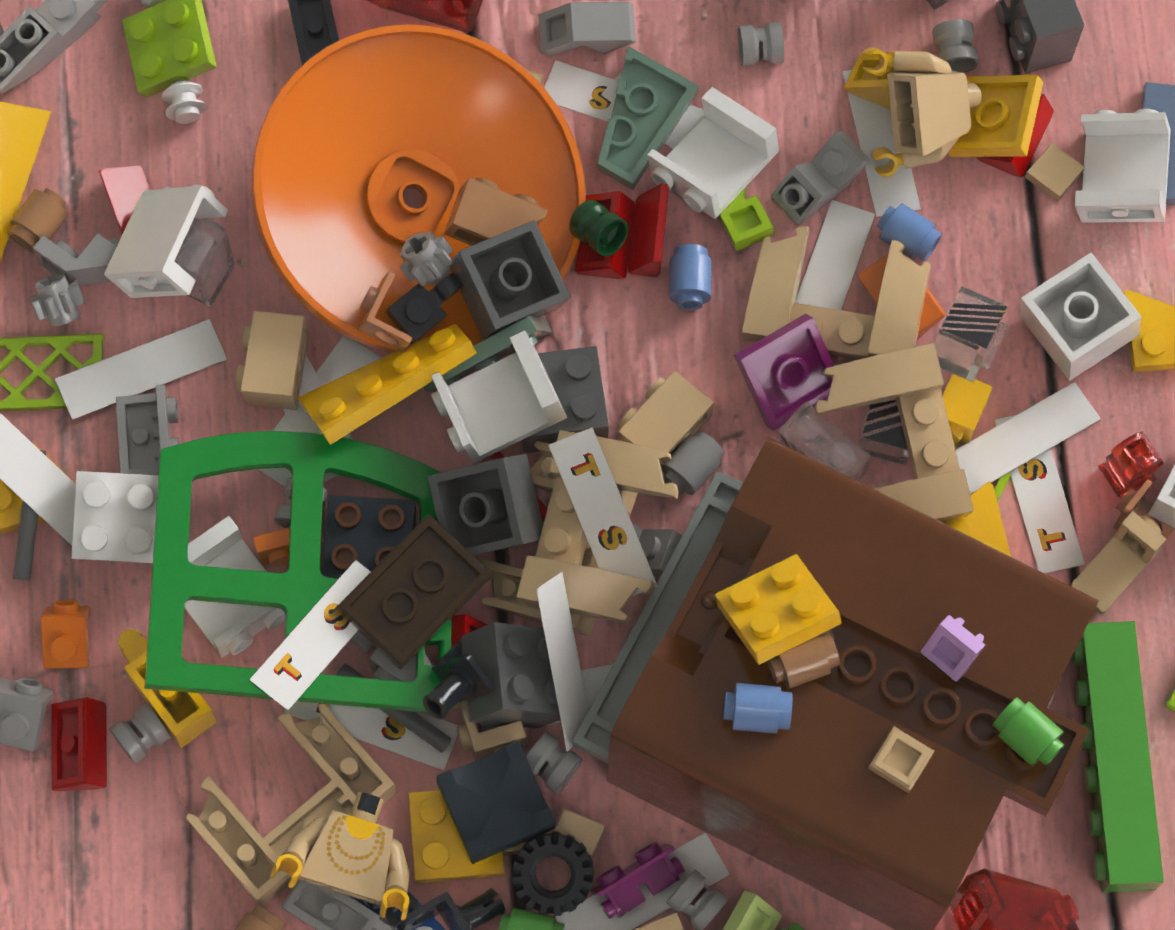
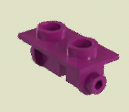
M653 842L634 855L637 861L623 870L619 865L615 866L596 879L599 885L590 890V892L597 897L605 896L607 900L600 905L609 919L615 915L621 918L624 914L646 901L638 888L643 882L651 895L654 896L680 880L679 875L685 872L682 863L676 856L672 859H669L667 856L675 850L674 846L665 843L659 846L657 842Z

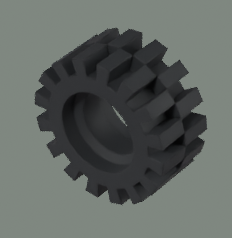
M552 831L549 834L544 833L536 836L524 844L514 861L512 882L516 887V894L519 899H523L526 907L530 910L533 908L539 911L538 914L561 916L564 912L569 911L570 913L580 903L585 901L591 890L594 878L593 861L583 843L577 842L575 837L570 834L563 835L558 831ZM551 856L563 859L569 865L571 871V878L568 884L556 891L543 888L536 878V867L539 862Z

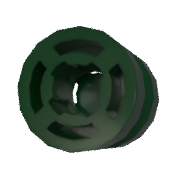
M595 200L583 202L576 208L570 219L569 230L571 234L583 243H589L590 247L602 256L615 254L623 246L628 236L629 227L627 222L615 213H609L607 208Z

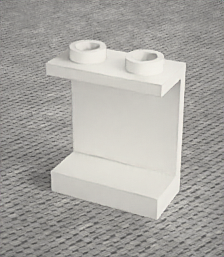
M711 87L702 97L704 118L666 157L654 149L647 155L651 170L650 176L657 186L661 183L668 184L669 190L681 196L692 210L698 213L703 211L716 219L779 152L777 130L774 126Z
M1140 109L1135 113H1116L1112 110H1098L1093 114H1081V124L1086 135L1085 168L1083 171L1082 190L1076 191L1075 208L1081 223L1165 222L1171 132L1166 113L1153 109Z
M196 184L188 187H164L163 189L143 190L104 275L130 298L189 295L196 280L174 260L193 219L225 217L228 209L215 198L213 191L202 185Z
M526 331L510 337L516 353L457 382L447 385L439 372L432 375L438 390L431 394L440 415L442 417L449 415L453 427L447 429L449 437L456 451L459 453L465 450L473 463L567 418L540 357Z
M230 516L188 544L187 557L188 561L193 565L267 572L243 541L239 528ZM196 600L187 601L184 606L221 658L229 653L236 655L244 651L253 642L254 639L252 637L265 627L268 630L276 628L285 621L286 617L282 609Z

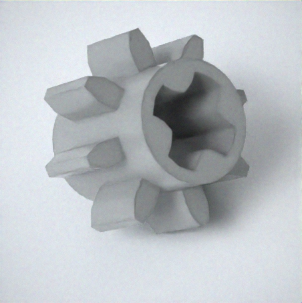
M431 231L427 234H414L406 240L402 247L400 257L404 260V263L399 268L410 282L416 279L421 286L439 283L449 274L451 265H453V261L448 256L453 249L443 236L436 238Z
M56 274L40 280L35 284L37 294L30 296L37 319L40 321L47 318L51 326H60L75 320L80 315L77 306L85 304L77 280L67 282L64 274Z

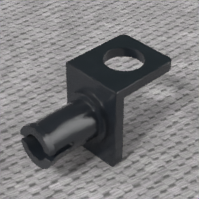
M459 640L431 668L441 682L423 698L422 702L430 715L437 719H442L448 715L449 711L457 703L490 693L494 689V685L470 654L463 655L462 643Z
M492 888L461 907L454 903L448 892H445L408 913L406 919L401 921L399 930H412L438 914L441 915L449 930H474L495 917L503 915L505 913V906L501 898L495 902L494 898L498 896V893Z

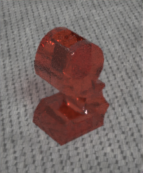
M1140 431L1117 444L1111 450V454L1106 457V461L1098 467L1118 498L1122 499L1130 488L1137 491L1147 479L1151 482L1157 480L1154 472L1160 469L1164 463L1146 434Z

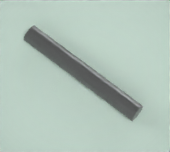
M40 450L46 456V451ZM22 501L13 579L30 581L38 514L24 501Z
M346 663L336 674V676L365 678ZM380 709L441 753L446 750L452 738L414 711Z

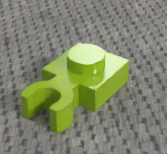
M745 188L719 215V220L736 252L763 241L764 237L770 236L771 238L774 236L773 226L757 195L746 199Z

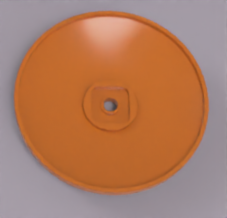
M391 25L365 30L347 36L311 57L283 86L268 110L258 134L251 169V197L256 225L266 253L279 277L292 294L327 326L363 345L388 353L400 351L358 331L366 314L365 311L360 309L363 299L371 286L378 289L380 282L389 271L395 273L375 318L400 330L385 311L419 283L416 279L410 282L399 268L404 263V260L400 257L402 247L406 240L414 234H427L429 231L436 238L443 236L452 247L453 251L448 255L451 260L459 251L471 246L444 235L458 192L469 177L474 180L476 178L488 179L499 186L498 190L513 196L515 194L529 196L538 202L537 206L548 210L546 217L540 222L538 228L563 280L573 263L580 244V240L574 237L569 230L570 219L576 208L583 202H586V190L582 161L576 141L559 107L545 88L524 67L494 46L467 34L429 25ZM406 189L419 191L423 197V206L411 208L406 205L403 200V191ZM438 283L432 285L425 284L424 288L429 292ZM460 289L440 305L447 314L445 319L419 339H424L441 329L456 324L470 339L473 346L483 341ZM410 343L404 351H407L413 345Z

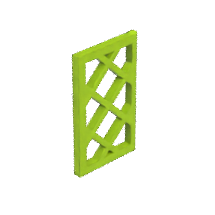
M100 333L0 338V348L5 347L10 351L0 362V374L16 358L32 371L16 389L0 376V385L10 393L7 398L0 401V411L67 409L58 385L44 372L61 356L77 370L102 361L104 335ZM73 344H93V355L83 365L67 351ZM50 345L54 349L38 367L22 353L28 346ZM38 378L54 391L47 399H26L22 395Z

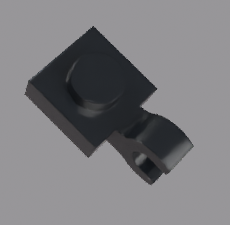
M453 272L429 292L418 283L388 307L385 313L400 331L412 337L410 343L414 344L445 319L447 314L440 305L457 293L463 284Z

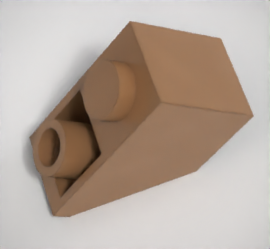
M469 177L458 192L444 235L473 246L533 220L536 221L538 226L546 217L548 210L537 206L538 202L529 196L515 194L513 196L498 190L499 186L488 179L476 178L474 180Z

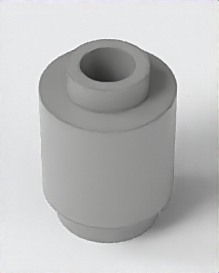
M699 431L695 436H688L671 455L672 460L664 462L661 466L665 474L663 476L664 483L674 482L678 487V495H682L684 492L694 495L721 465L720 458L724 455L722 447L711 436L702 431Z

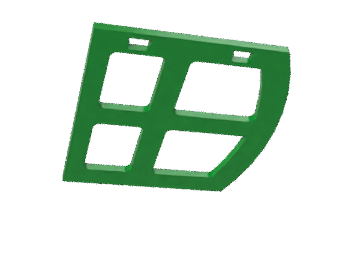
M259 431L230 433L195 439L161 449L159 456L144 689L273 699L250 681V678L258 669L188 663L182 658L185 603L190 600L280 608L286 616V639L338 580L337 578H327L320 572L324 474L334 473L358 479L415 500L420 507V523L428 514L438 522L428 476L442 472L386 448L348 438H341L330 445L322 434L307 432ZM286 468L291 472L288 570L286 572L273 573L198 566L188 561L191 490L194 480L254 469ZM451 619L426 644L439 645V660L451 649ZM424 646L416 654V679L412 682L324 675L320 673L296 702L428 713L423 706V698L441 681L431 669L433 665H424Z

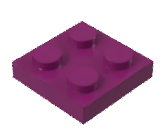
M806 313L734 355L764 423L772 431L813 408L817 400L824 401L828 399L833 377L823 376V372L826 368L833 367L834 364L813 317Z

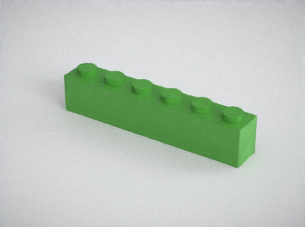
M1135 621L1088 623L1071 660L1073 664H1079L1080 680L1075 681V701L1077 707L1083 706L1085 723H1080V725L1089 729L1081 749H1088L1089 766L1084 767V787L1086 793H1092L1094 810H1089L1088 812L1090 836H1097L1098 853L1093 854L1094 878L1096 881L1101 880L1103 893L1156 890L1164 882Z

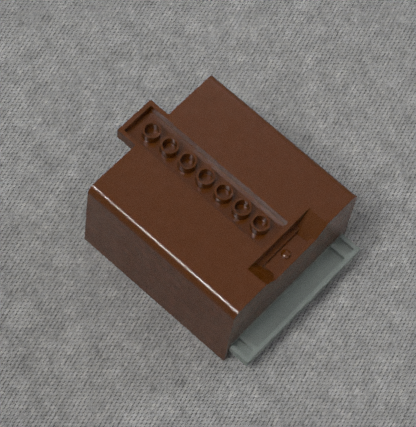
M768 437L743 483L719 471L716 472L657 582L658 587H655L572 740V746L608 764L607 782L895 930H934L951 904L1003 796L1045 817L1050 811L1089 729L1048 709L1047 706L1099 600ZM797 554L840 613L842 624L828 630L835 643L840 665L831 668V674L787 689L783 681L775 683L767 661L758 665L719 609L714 594ZM948 615L953 619L961 617L965 620L962 626L974 636L979 633L984 636V648L957 682L920 652L940 623ZM736 683L781 686V691L792 692L790 729H778L777 734L732 730V720H723L725 692H734ZM1016 697L1025 704L1030 701L1064 731L1058 739L1064 744V747L1047 766L1040 761L1033 767L1029 765L998 737L1000 732L992 726L998 716ZM894 726L934 750L932 757L909 794L868 769Z

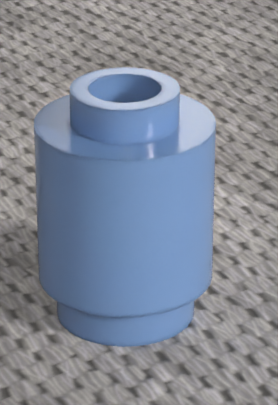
M903 203L896 209L889 206L877 225L882 230L879 238L891 245L892 240L899 241L905 246L903 253L912 260L917 257L925 262L942 237V233L935 229L936 224Z
M697 244L680 245L674 249V255L670 258L669 298L672 302L677 303L681 309H700L703 304L711 300L712 259L708 256V250L704 246Z
M736 683L734 692H725L723 720H732V730L777 734L778 729L789 730L792 716V692L781 691V686Z

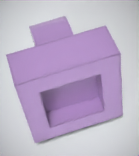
M948 615L940 623L920 652L957 682L984 648V636L980 633L974 636L962 626L965 620L961 617L953 619Z

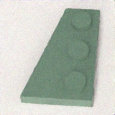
M628 46L611 118L608 121L597 163L598 170L634 190L650 166L647 154L652 149L657 152L660 151L698 94L699 86Z
M529 315L474 345L477 354L442 375L446 384L450 385L475 371L500 361L499 359L513 352L516 353L510 337L522 331H526L534 346L537 345V340L553 333L545 317ZM434 381L424 386L426 392L438 391Z

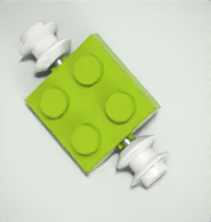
M140 0L142 5L150 8L122 19L138 93L147 98L163 91V101L172 104L165 111L167 118L176 120L179 124L195 122L205 112L207 106L204 101L196 99L203 92L202 86L188 80L217 67L202 0Z

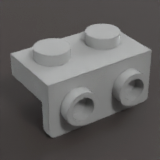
M156 385V393L116 397L120 472L123 474L158 475L161 449L180 444L179 438H172L171 423H178L176 397L169 398L165 385Z
M0 677V744L34 752L39 747L46 705L53 699L54 690L42 687L43 684L35 679L19 678L12 680Z

